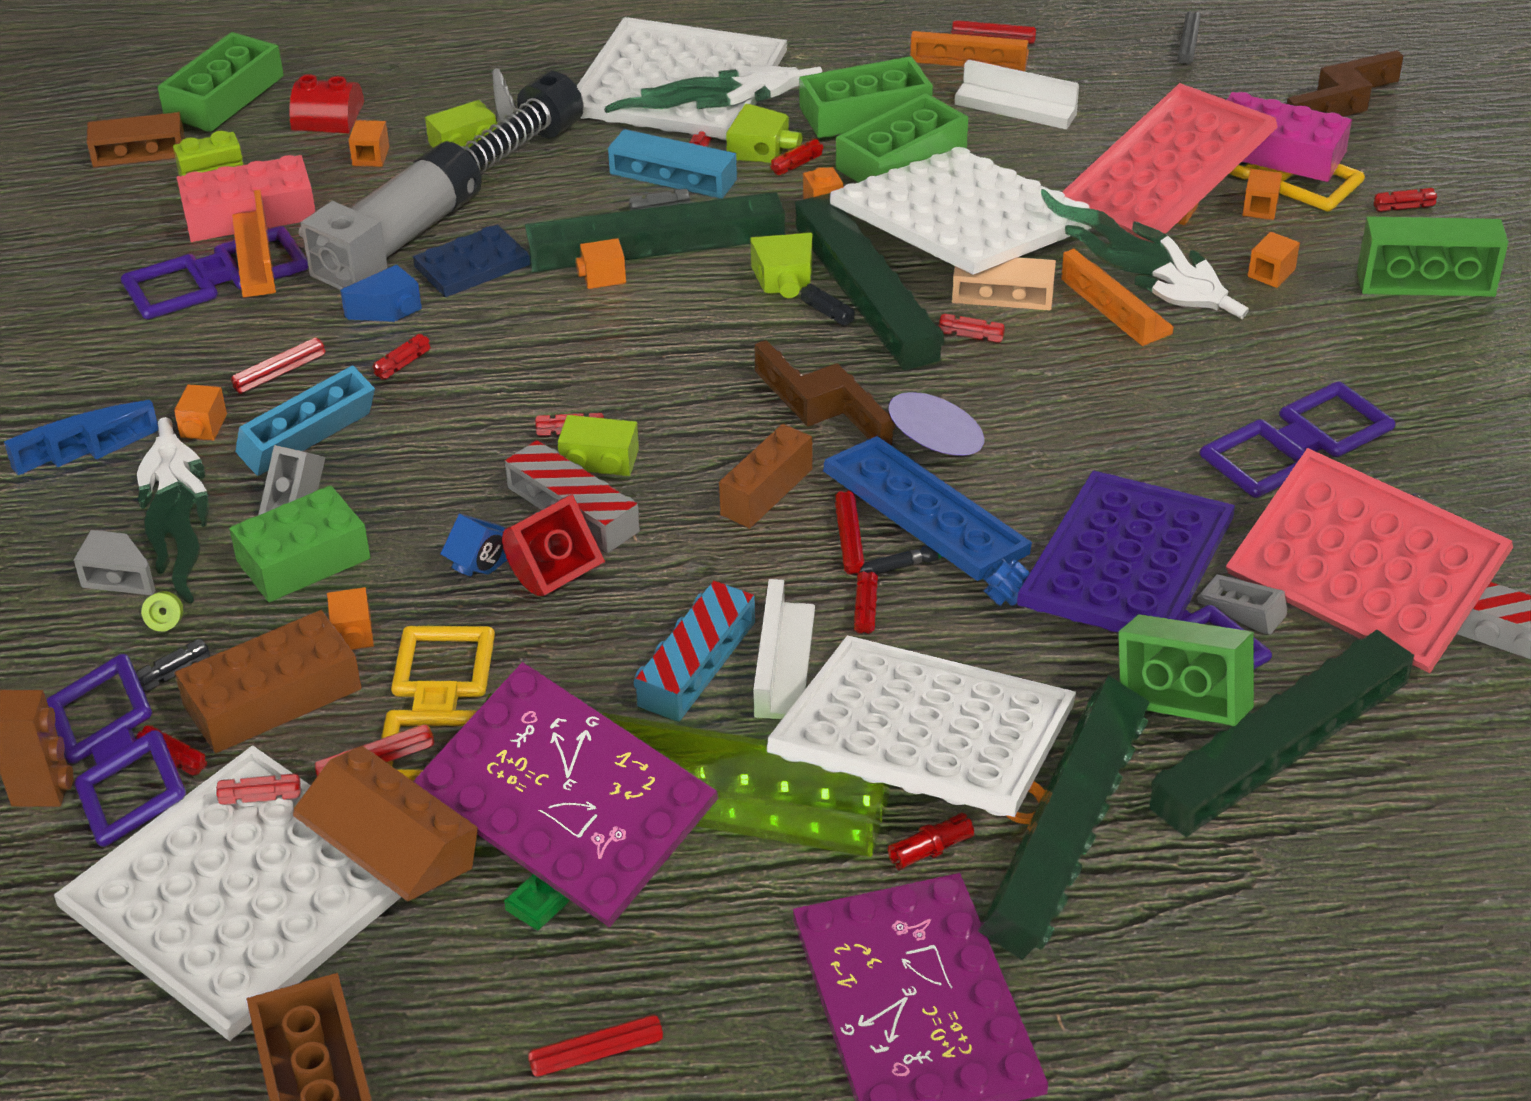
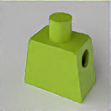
M745 103L726 132L727 151L736 153V160L771 163V160L781 155L784 149L791 150L802 144V133L789 131V117L786 114Z
M812 233L750 238L751 267L765 293H780L785 298H793L798 295L802 287H806L811 283Z

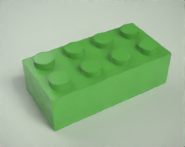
M231 32L157 86L163 114L180 112L182 124L212 132L284 76L279 46Z
M912 56L799 77V108L818 138H831L835 135L843 134L924 93L933 95V85Z
M924 93L837 136L836 169L853 180L861 182L867 180L870 176H878L889 172L891 169L910 165L911 162L931 158L932 155L951 151L955 147L967 148L968 116Z
M1367 216L1357 266L1361 293L1496 297L1508 246V239L1502 219Z

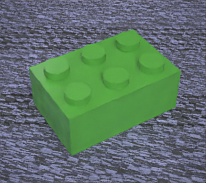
M331 485L229 527L236 561L268 603L371 559L364 523Z
M1140 614L1119 631L1120 706L1236 726L1254 707L1253 631Z

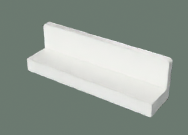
M967 60L964 64V83L955 94V105L1068 129L1077 115L1079 84Z
M769 579L754 683L755 718L783 719L806 689L815 605L785 602L784 580Z

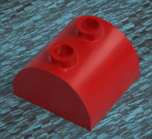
M311 74L301 76L296 80L291 91L289 108L291 130L350 134L364 104V96L360 84L357 82H346V79L342 76L331 77L328 81L317 80V77Z
M573 494L558 500L503 531V549L511 569L522 585L537 596H545L605 562Z

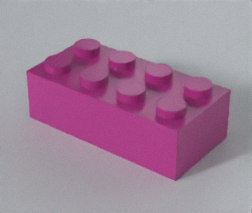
M1231 92L1227 98L1228 101L1276 118L1278 126L1242 162L1329 182L1347 151L1352 119L1342 117L1337 113L1314 111L1306 106L1284 104L1276 99L1266 100L1253 97L1245 92Z

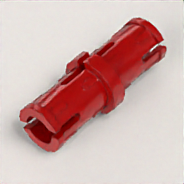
M960 812L934 826L926 824L920 827V832L913 836L888 845V854L893 864L897 863L895 867L900 871L929 856L936 858L943 855L944 849L974 837V827L970 818L966 819L967 815L964 812Z

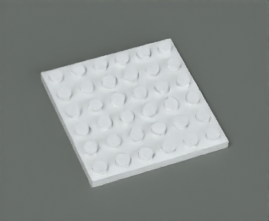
M624 17L577 85L584 104L583 114L580 118L599 119L608 123L632 124L635 127L658 128L666 132H684L690 135H698L700 131H703L705 136L726 140V132L744 104L756 105L762 95L759 94L741 103L729 105L726 94L737 89L731 84V77H737L738 68L759 65L778 66L787 51V40Z
M955 147L951 151L932 155L931 158L911 162L910 165L891 169L889 172L878 176H870L867 180L855 184H847L843 188L832 191L830 196V204L972 275L1100 224L1099 214L1090 209L1088 204L1071 200L1060 191L1047 189L1041 186L1040 182L1023 178L1017 175L1016 171L999 167L993 164L992 160L973 155L968 149L963 147Z
M847 635L770 734L767 752L780 755L787 761H803L818 765L829 772H844L860 776L863 780L870 783L882 782L898 786L912 794L924 793L943 798L950 804H966L985 809L992 815L1015 817L1074 706L1076 692Z
M253 745L188 793L184 799L168 808L54 894L57 906L228 1041H231L252 1023L246 998L300 983L401 898V896L293 816L294 807L311 786L302 779H300L301 794L297 799L283 800L282 796H277L275 801L242 803V799H238L237 804L221 805L218 803L216 786L220 780L235 779V783H239L241 778L275 775L276 779H281L282 774H293Z

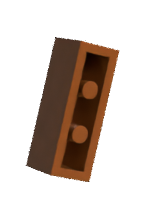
M180 112L88 122L87 145L93 167L175 158L173 145L180 144L185 139Z
M781 424L719 481L720 515L748 528L757 523L812 470V436L788 425Z
M0 690V775L11 807H61L66 790H70L73 784V768L71 765H67L64 757V740L61 736L57 735L54 709L48 706L44 690Z

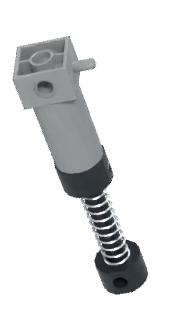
M553 70L545 72L519 91L516 102L517 108L513 109L512 114H506L504 119H499L496 124L490 125L489 130H483L481 135L475 136L473 141H467L465 146H459L448 141L442 142L414 160L412 165L348 208L331 201L301 222L299 236L304 239L310 276L341 290L387 269V257L445 215L454 212L478 194L482 182L480 174L487 168L492 167L494 163L499 162L509 152L523 145L532 136L537 134L545 138H552L579 120L583 114L584 104L576 84L567 75Z

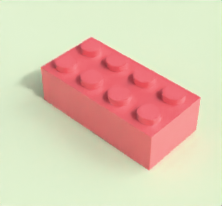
M286 155L280 159L264 162L253 161L247 165L235 167L223 166L217 170L201 173L190 172L184 176L177 177L191 242L234 235L232 214L256 211L254 190L261 191L267 228L300 223L316 212L312 188L302 155Z

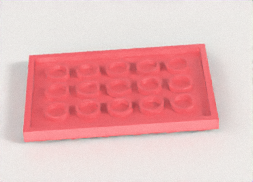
M1179 83L1062 193L1071 200L1088 204L1090 209L1099 214L1098 217L1101 225L1153 246L1278 128L1276 118Z
M1307 448L1226 565L1228 574L1243 581L1285 591L1287 603L1431 673L1513 549L1512 540Z

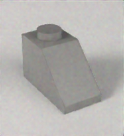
M274 445L258 515L318 490L325 457Z
M91 530L74 558L82 588L150 596L155 593L156 590L149 563L127 534Z

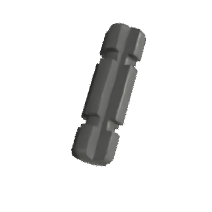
M687 189L675 190L674 194H671V191L648 194L643 199L642 196L629 198V209L631 214L635 216L645 214L647 210L649 213L672 210L674 206H677L678 209L690 206V194Z

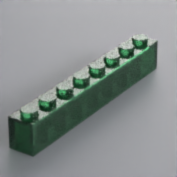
M771 192L525 224L527 251L530 257L532 272L576 267V258L581 257L580 244L617 238L619 239L625 260L750 244L751 237L785 235V212L778 193Z
M831 193L796 201L797 231L800 234L812 233L813 252L903 371L941 361V346L944 345V335L941 328L935 326L929 318L926 309L921 308L916 302L911 290L905 288L898 274L893 272L886 264L884 256L878 254L872 246L871 240L865 237L859 230L857 222L852 220L846 211L830 204Z
M1375 630L1363 639L1358 638L1351 644L1349 649L1337 657H1330L1322 667L1310 675H1303L1294 686L1283 693H1276L1263 707L1255 712H1248L1236 726L1231 727L1227 731L1222 730L1218 732L1211 742L1199 750L1190 751L1181 762L1171 769H1164L1159 772L1151 784L1152 793L1149 809L1187 838L1408 684L1415 655L1379 630Z
M1109 675L1090 696L978 929L979 933L1021 960L1035 947L1042 950L1050 940L1054 932V927L1049 925L1052 917L1056 918L1068 901L1069 896L1064 893L1066 886L1070 887L1080 874L1083 867L1078 862L1080 855L1084 856L1094 843L1096 834L1092 832L1094 825L1098 826L1110 807L1105 800L1107 796L1113 795L1121 783L1123 776L1118 773L1119 769H1123L1130 761L1136 749L1131 743L1133 740L1138 739L1148 723V720L1143 716L1150 701Z

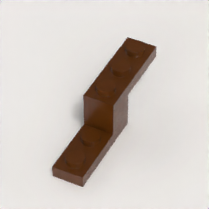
M1395 50L1323 67L1320 69L1317 91L1288 97L1287 104L1306 106L1311 110L1323 113H1337L1342 117L1368 111L1372 88L1399 82L1404 55Z
M767 340L754 344L755 372L807 427L844 413L868 439L878 436L892 446L895 423L891 419L889 412L884 411L875 402L873 396L866 392L856 382L855 378L848 374L838 363L802 376L800 371L794 369L785 360L783 354L779 350L777 351Z

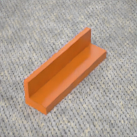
M912 31L910 56L913 57L916 63L964 67L967 60H973L1025 72L1029 50L1028 40Z
M254 190L256 211L232 214L243 298L276 293L266 217L260 190Z
M1075 249L1063 252L1061 280L1141 346L1173 334L1174 327L1098 265L1090 262Z

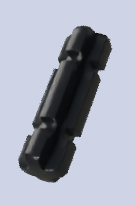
M811 283L806 287H802L800 298L806 304L827 317L834 319L835 322L842 326H847L854 321L855 311L853 308L843 304L840 300Z
M195 639L185 645L187 649L183 650L180 647L154 661L153 667L146 665L137 670L136 674L143 690L150 691L160 685L158 681L162 680L165 683L176 677L175 671L210 657V651L206 643L202 639Z

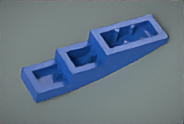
M144 400L74 415L4 441L11 467L19 476L49 461H52L58 468L88 453L97 460L155 433L159 429L153 403L150 400Z

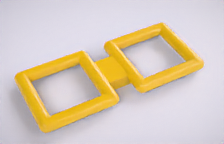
M1247 163L1245 166L1238 165L1229 173L1243 180L1249 179L1251 169L1282 173L1280 194L1327 212L1332 211L1365 180L1363 172L1339 163L1333 175L1344 178L1346 181L1326 198L1285 182L1293 175L1292 173Z
M489 626L405 627L402 631L391 692L397 697H414L412 710L388 711L385 716L381 739L399 733L400 726H420L422 724H427L428 726H464L477 711L456 710L458 697L478 698L486 693L495 637L493 628ZM416 641L478 642L472 681H409ZM393 761L388 762V764L392 766ZM396 769L412 781L423 771Z

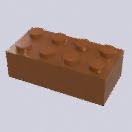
M322 610L175 671L183 706L215 754L362 689L356 655Z
M338 973L246 998L270 1101H372Z

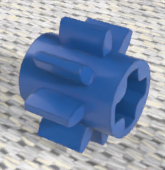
M1015 558L1010 563L1000 559L985 573L983 579L989 585L983 591L999 606L1004 601L1011 606L1015 605L1018 599V592L1030 572Z

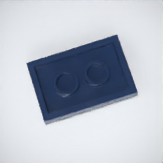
M498 224L485 227L481 231L465 237H458L454 241L429 248L425 252L413 256L414 267L445 298L530 265L529 253Z

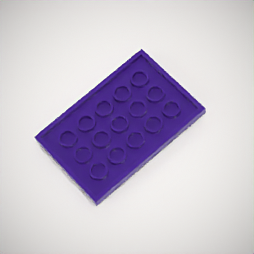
M1093 470L1020 588L1017 605L1033 609L1037 612H1045L1067 618L1074 622H1082L1104 628L1111 632H1119L1139 614L1181 620L1233 519L1235 505Z

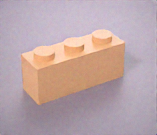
M1017 257L974 275L955 266L952 303L1051 310L1056 260Z

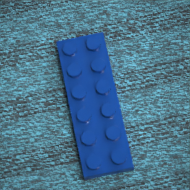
M878 436L824 460L823 472L977 581L983 579L987 570L1000 559L1010 563L1014 558L1018 561L1030 555L1032 546L1030 540Z

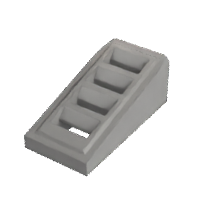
M499 68L492 71L497 121L504 119L506 114H512L513 109L517 108Z
M1218 574L1197 596L1198 603L1205 606L1213 605L1229 618L1268 635L1272 634L1287 615L1285 591ZM1223 591L1227 592L1225 596H1221Z

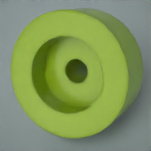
M160 591L148 597L143 603L141 610L143 621L149 628L155 631L172 629L181 621L184 612L181 600L175 594L167 591Z

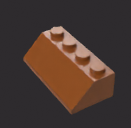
M364 746L357 747L330 759L293 809V816L407 902L471 870L473 866L478 827Z

